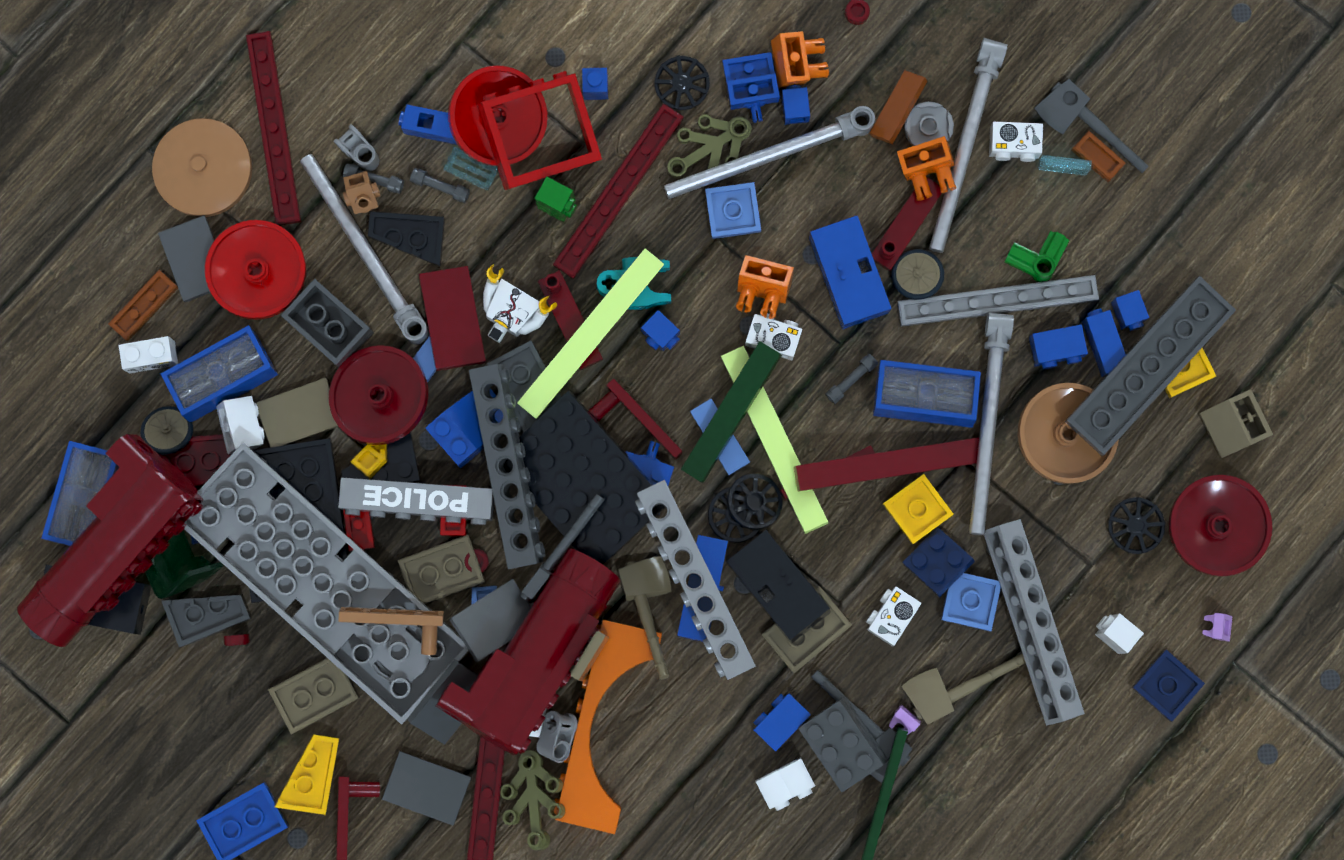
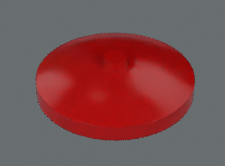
M487 66L472 72L458 84L450 99L448 122L455 142L466 155L482 164L497 166L477 104L484 101L483 96L497 92L499 97L506 95V89L520 85L521 90L530 87L529 82L533 81L532 79L511 67ZM539 92L491 107L509 164L517 163L533 153L541 143L547 127V107L542 93Z
M248 220L227 228L215 239L206 257L205 278L212 296L225 310L245 319H266L285 311L300 295L306 279V262L301 247L287 230L272 222Z

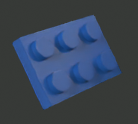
M266 782L196 820L217 860H232L289 828L280 808L274 807L276 801Z

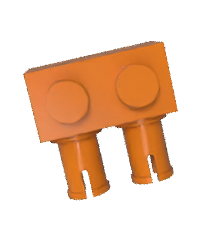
M801 31L779 33L771 40L778 89H784L791 85H801L802 87L812 78H828L829 69L824 70V68H828L827 62L808 64L807 61L808 54H824L825 45L821 46V44L825 43L823 38L804 40V34Z
M945 136L897 151L907 181L912 180L917 201L924 200L922 190L927 199L932 197L926 177L930 173H936L941 193L948 192L946 182L950 191L956 189L950 170L955 164Z
M745 255L739 273L737 292H740V296L736 303V308L742 312L745 304L744 312H750L755 296L764 298L760 314L766 318L770 309L769 319L775 318L779 302L786 303L792 284L794 267Z

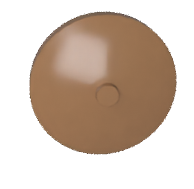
M193 119L175 126L161 139L154 153L152 174L158 192L174 209L194 217L204 215L210 217L229 210L244 196L252 177V159L247 145L234 129L212 119Z
M1077 383L1055 384L1038 392L1024 407L1018 423L1020 450L1030 467L1042 477L1062 484L1079 483L1097 476L1112 461L1117 450L1118 441L1105 455L1101 456L1065 422L1093 391L1092 388Z

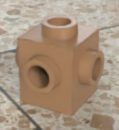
M367 171L343 178L346 192H343V197L347 207L352 206L354 214L367 213L374 208H378L377 197H381L377 183H371Z

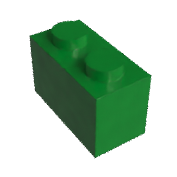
M549 177L545 178L535 196L539 210L562 222L567 217L571 218L577 207L573 190Z

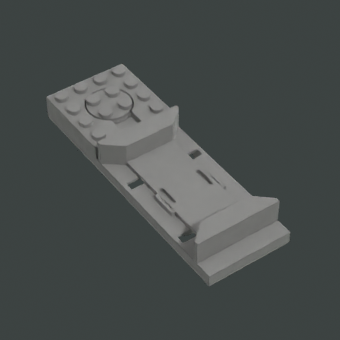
M242 443L199 489L198 494L203 498V508L198 514L193 517L190 516L185 522V530L400 724H403L454 659L459 661L468 652L461 637L445 622H443V626H438L436 655L421 654L422 625L338 622L341 607L431 610L245 443ZM279 482L286 489L275 499L268 492ZM228 538L234 545L223 556L217 548ZM347 543L354 550L343 560L337 553ZM296 599L303 606L291 617L285 610Z

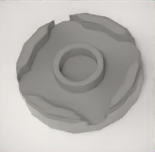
M929 101L917 104L911 110L904 124L906 138L912 146L943 136L949 141L954 128L952 115L939 103Z

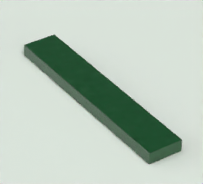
M759 341L682 466V471L704 483L782 354Z
M897 728L861 860H873L907 738L908 729Z

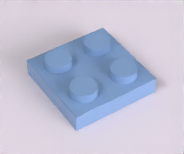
M754 182L705 189L712 239L761 232Z
M963 573L947 589L941 620L992 631L1001 589L999 581Z

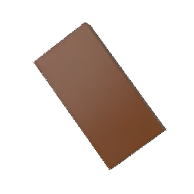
M1090 131L1071 150L1108 183L1126 164Z

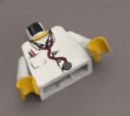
M492 264L486 273L488 279L483 292V309L486 312L487 319L494 323L488 336L500 343L506 332L518 337L520 334L526 335L539 329L548 317L549 312L557 307V303L555 302L549 307L546 303L549 296L538 301L503 279L499 282V279L504 274V269L501 268L497 275L492 270L494 264Z

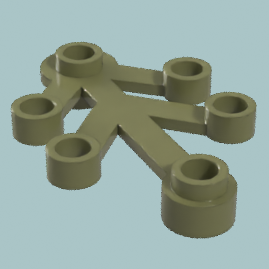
M704 114L698 118V127L701 130L707 131L714 128L726 132L717 137L693 132L688 128L679 129L677 139L680 143L694 142L704 144V146L683 159L680 157L672 158L667 166L669 175L675 179L684 177L687 173V168L711 154L708 169L719 166L723 145L731 140L730 155L726 157L725 163L730 159H738L741 142L746 140L751 134L752 127L750 122L740 116L734 117L730 121H724ZM703 119H708L710 124L702 126L700 122ZM737 126H742L744 131L737 133L734 129ZM682 132H687L689 134V138L682 139L680 137V134ZM679 165L682 167V171L675 173L673 167Z
M527 750L519 758V771L510 784H505L501 787L500 794L504 799H515L518 794V788L525 779L527 780V788L512 810H506L503 813L502 819L506 825L518 824L520 815L529 804L531 832L528 835L527 843L532 850L542 851L549 846L550 836L546 831L542 830L539 802L548 809V815L554 819H560L565 815V807L561 803H556L538 786L537 776L545 782L546 790L550 793L560 792L563 788V782L543 767V759L538 752ZM529 759H531V761H532V764H531L530 767H528V760H529ZM553 781H556L557 783L555 789L552 788ZM509 787L511 788L510 796L507 795V789ZM556 806L559 808V813L557 815L554 814V809ZM511 813H512L513 816H514V819H513L512 822H510V820H509V815H510ZM536 835L539 839L537 844L534 842Z

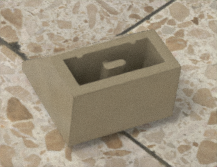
M1251 389L1199 413L1220 458H1224L1273 435Z

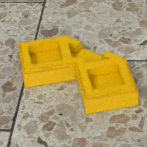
M367 444L350 462L370 480L387 463V444Z

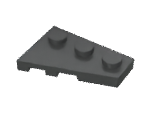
M243 595L161 601L180 648L252 619Z

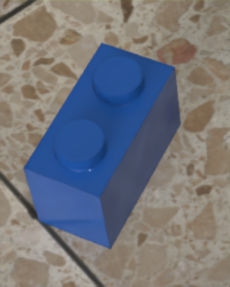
M1082 324L1034 333L1029 337L1035 367L1042 365L1043 369L1057 367V362L1067 361V364L1082 362V358L1088 354Z
M789 693L786 696L780 694L771 703L774 708L768 714L763 712L753 722L756 725L753 730L775 752L811 715Z

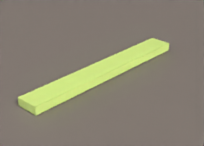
M644 249L517 404L537 419L664 266V263L647 249Z
M744 346L721 356L733 384L749 359ZM762 387L747 413L802 529L807 534L828 524V520L813 489L800 492L797 490L794 466L801 464L764 387Z

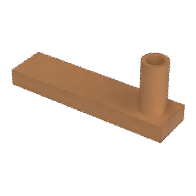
M341 607L338 622L422 625L421 654L436 655L438 626H443L444 611Z

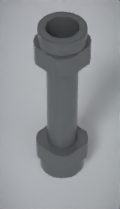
M346 164L343 178L363 172V170H360V167L357 165ZM368 172L371 183L376 182L377 185L386 187L389 192L398 194L402 192L404 186L403 179L395 176L387 178Z
M414 168L410 177V182L421 187L424 184L452 195L453 199L459 202L466 203L470 194V189L459 184L456 187L428 176L427 171Z
M868 353L859 361L860 365L840 384L837 386L833 385L825 393L826 397L833 404L839 402L844 397L843 393L866 372L870 373L879 364L871 354Z

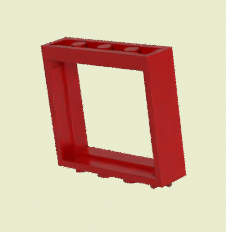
M566 71L552 75L553 80L544 82L543 78L529 82L530 87L522 90L520 85L506 89V95L499 97L497 92L483 96L484 101L477 104L504 190L602 160L575 73L567 75ZM567 84L588 153L514 177L491 107Z

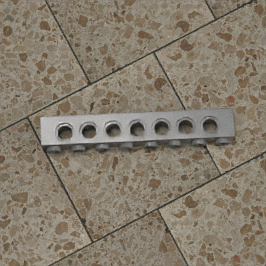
M663 480L638 492L637 496L639 499L635 501L641 515L647 514L650 522L646 526L652 538L657 536L661 543V546L657 548L663 561L668 559L672 566V569L668 571L674 583L680 582L684 592L680 593V596L686 608L691 606L695 613L691 618L697 631L702 629L706 636V639L702 641L708 653L714 652L718 662L714 663V666L720 678L725 676L729 680L756 667L666 481ZM655 506H665L667 515L661 519L654 517L652 510ZM668 528H674L678 531L679 536L677 540L669 542L663 536L664 531ZM679 551L687 552L690 556L689 562L685 565H679L675 561L676 553ZM691 574L698 575L701 578L700 586L690 588L686 584L687 577ZM702 597L709 598L713 604L711 610L707 612L701 611L697 606L698 600ZM714 620L722 622L724 630L720 635H713L709 631V624ZM724 644H731L735 648V655L730 659L722 657L720 649Z
M1021 519L985 530L984 537L1046 726L1085 714Z

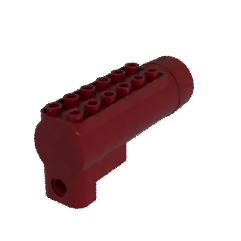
M126 434L122 436L105 453L120 468L86 505L96 515L95 519L50 570L35 583L31 591L17 606L18 614L23 622L35 634L55 646L66 647L80 630L90 623V620L97 612L112 610L119 603L118 597L135 585L136 581L134 579L152 566L153 562L151 560L168 548L170 545L168 541L185 529V522L190 516H195L203 508V498L198 494L193 483L175 466L162 459L139 435Z
M568 549L555 571L551 573L545 587L505 651L502 652L497 648L491 654L468 692L451 682L446 687L435 707L510 754L524 753L532 741L529 738L530 733L540 728L546 718L542 715L545 709L552 708L559 697L556 691L559 687L565 686L571 677L569 670L572 665L575 666L585 651L583 649L584 645L589 644L596 631L600 630L596 627L599 623L598 618L606 610L607 603L621 582L620 578L588 555L574 549Z

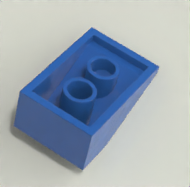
M490 389V395L495 398L497 395ZM473 391L445 410L425 428L460 468L465 466L484 449ZM498 409L495 412V420L500 423L503 419V413Z

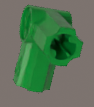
M1050 231L1039 254L1014 242L1004 263L1031 275L1036 282L1049 281L1070 240L1058 232ZM1041 264L1046 265L1049 268V272L1041 273L1037 266Z

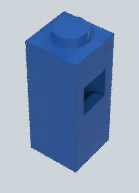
M407 104L405 112L401 111L399 126H401L404 134L457 145L450 131L447 112Z
M1100 308L1087 313L1088 317L1082 323L1101 377H1105L1126 354L1111 311L1103 312Z

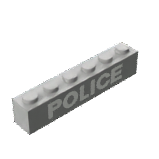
M341 478L338 508L345 510V515L360 516V511L370 512L371 517L385 518V513L395 514L397 519H410L411 515L421 516L420 520L436 521V517H443L449 523H461V519H470L471 524L486 525V521L493 520L494 496L492 489Z

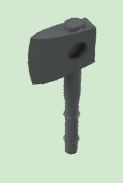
M1070 79L1066 80L1063 84L1058 82L1052 88V93L1034 107L1040 117L1061 134L1065 133L1077 116L1080 117L1141 173L1149 167L1086 107L1090 98Z
M596 494L546 562L542 563L521 591L522 594L520 596L526 601L533 599L551 575L555 565L579 533L581 534L582 529L605 500L600 495Z
M819 670L811 676L835 701L845 696ZM848 699L889 760L896 732L890 727L883 731ZM906 741L899 766L901 765L902 767L911 758L909 753L913 749ZM888 760L882 767L870 774L881 783L883 782Z

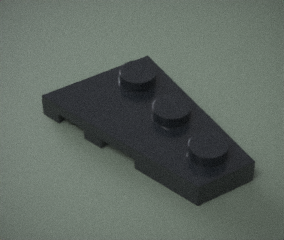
M370 211L368 237L441 267L445 218L440 216Z
M411 432L405 437L387 444V463L370 480L407 483L421 481ZM353 465L341 471L342 478L369 480Z

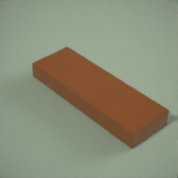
M904 70L870 131L872 137L893 145L928 82L925 77Z
M158 270L108 325L128 342L178 289V286L162 271Z

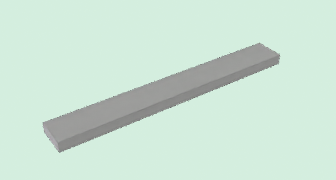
M1091 275L932 296L921 300L898 301L897 304L900 324L903 327L986 316L988 312L1001 314L1098 301L1099 296L1096 277Z

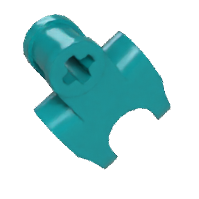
M637 257L623 258L622 270H607L598 276L597 290L602 297H605L610 291L607 290L606 285L602 284H606L608 279L612 281V284H616ZM660 260L664 263V266L659 272L669 271L670 261ZM647 285L627 310H645L671 304V294L653 292Z

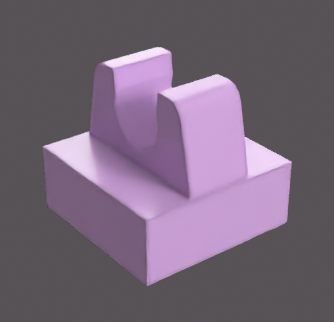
M1221 613L1206 615L1204 620L1212 622L1213 628L1211 630H1203V634L1220 641H1230L1232 616Z
M901 704L895 711L889 726L893 728L897 723H901L904 728L908 729L909 734L918 728L921 721Z

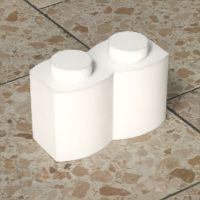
M801 757L755 780L769 809L775 807L776 811L790 805L788 800L795 796L802 799L813 793L811 788L815 787Z

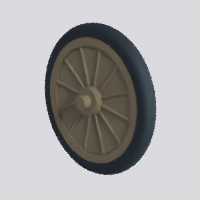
M914 249L903 253L898 258L892 268V281L895 288L905 297L915 300L926 299L934 295L941 288L944 281V268L941 261L933 253L922 249Z
M160 407L152 411L144 419L140 435L157 454L169 455L180 451L189 443L193 434V422H188L181 415L178 407Z

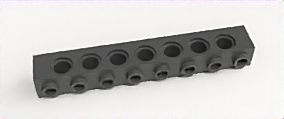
M493 364L470 369L471 385L508 569L542 563L544 562L545 548L543 543L539 541L538 536L540 523L534 515L535 498L529 490L530 473L528 468L525 467L523 460L526 453L523 443H520L518 434L521 431L520 422L517 417L515 418L513 409L516 406L513 393H510L508 384L511 382L510 372L508 368H505V364ZM494 384L498 388V395L495 398L490 395V388ZM498 409L503 413V419L500 423L495 420V412ZM503 434L508 438V444L505 448L499 442ZM507 459H510L513 463L511 472H507L504 467ZM512 484H515L518 488L516 497H512L509 492ZM516 509H520L523 513L521 522H517L514 518ZM521 534L526 535L528 539L526 547L521 546L519 543Z

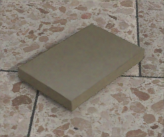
M327 378L256 403L270 447L290 445L339 427L330 411V385Z
M470 535L398 560L407 589L424 604L486 582ZM468 553L470 554L468 564L471 567L472 572L466 568L464 563L465 557Z
M820 586L816 589V592L829 606L830 614L792 644L776 624L772 625L762 634L793 674L852 626Z
M596 631L571 672L573 678L578 681L585 679L607 643L608 636L600 631Z
M328 658L268 689L291 735L359 699L350 678Z

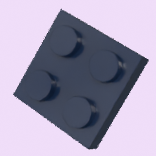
M937 527L902 563L940 598L975 561Z
M1164 650L1131 688L1166 719L1172 722L1205 683L1169 651Z

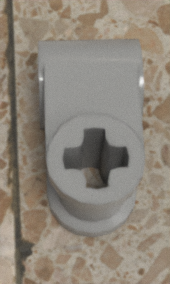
M350 124L348 126L349 130L333 142L362 170L368 172L375 170L380 162L378 154L366 141L365 137ZM364 154H372V158L368 162L361 161Z
M550 711L545 715L546 718L543 721L542 731L536 748L540 755L557 763H562L570 754L571 744L578 724L577 718L571 713L560 715L557 711Z

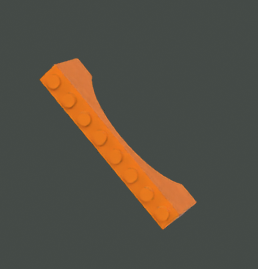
M602 620V624H597L596 627L600 629L601 633L608 636L609 639L591 667L590 674L586 675L582 683V688L586 689L584 699L579 698L576 713L580 714L573 737L572 749H570V754L564 761V763L568 764L566 774L561 773L560 776L563 782L560 799L555 798L556 803L564 805L565 815L555 820L615 834L621 807L606 793L596 775L590 750L592 721L596 709L609 687L626 671L654 659L644 629ZM656 632L660 644L662 633ZM556 806L554 809V814L557 815L559 813V808Z

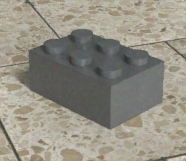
M316 279L281 314L290 325L338 368L348 357L356 353L374 333Z
M845 696L798 728L841 792H844L882 767L888 760Z

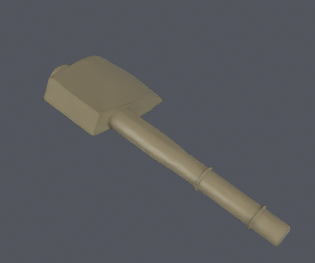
M661 556L639 562H628L623 568L618 569V575L626 601L635 600L654 659L655 668L657 669L659 679L663 680L669 677V673L647 598L671 592V583Z
M1022 653L948 691L937 668L918 674L901 687L914 706L913 711L918 720L923 719L925 724L928 725L953 712V702L976 691L992 680L995 681L996 678L1015 668H1019V666L1026 662Z

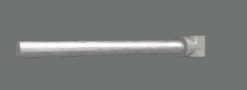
M987 38L982 40L977 56L979 64L974 70L978 77L954 158L955 166H952L951 169L956 189L950 191L947 183L948 192L944 194L929 247L934 252H944L992 79L998 78L999 72L997 70L1002 66L1008 44Z
M859 106L852 112L835 117L836 123L666 184L664 185L668 199L674 198L838 137L845 141L855 136H864L873 127L875 121L874 112L869 107ZM864 117L868 124L861 126L857 124L855 118Z
M313 154L303 157L300 163L396 312L393 318L403 335L410 343H424L429 337L428 325L414 304L408 305ZM414 325L422 327L419 335H410V329Z
M990 312L987 314L985 324V337H988V340L985 342L984 348L989 350L969 529V534L984 535L1003 355L1004 352L1009 351L1010 345L1007 342L1011 339L1014 323L1013 315Z

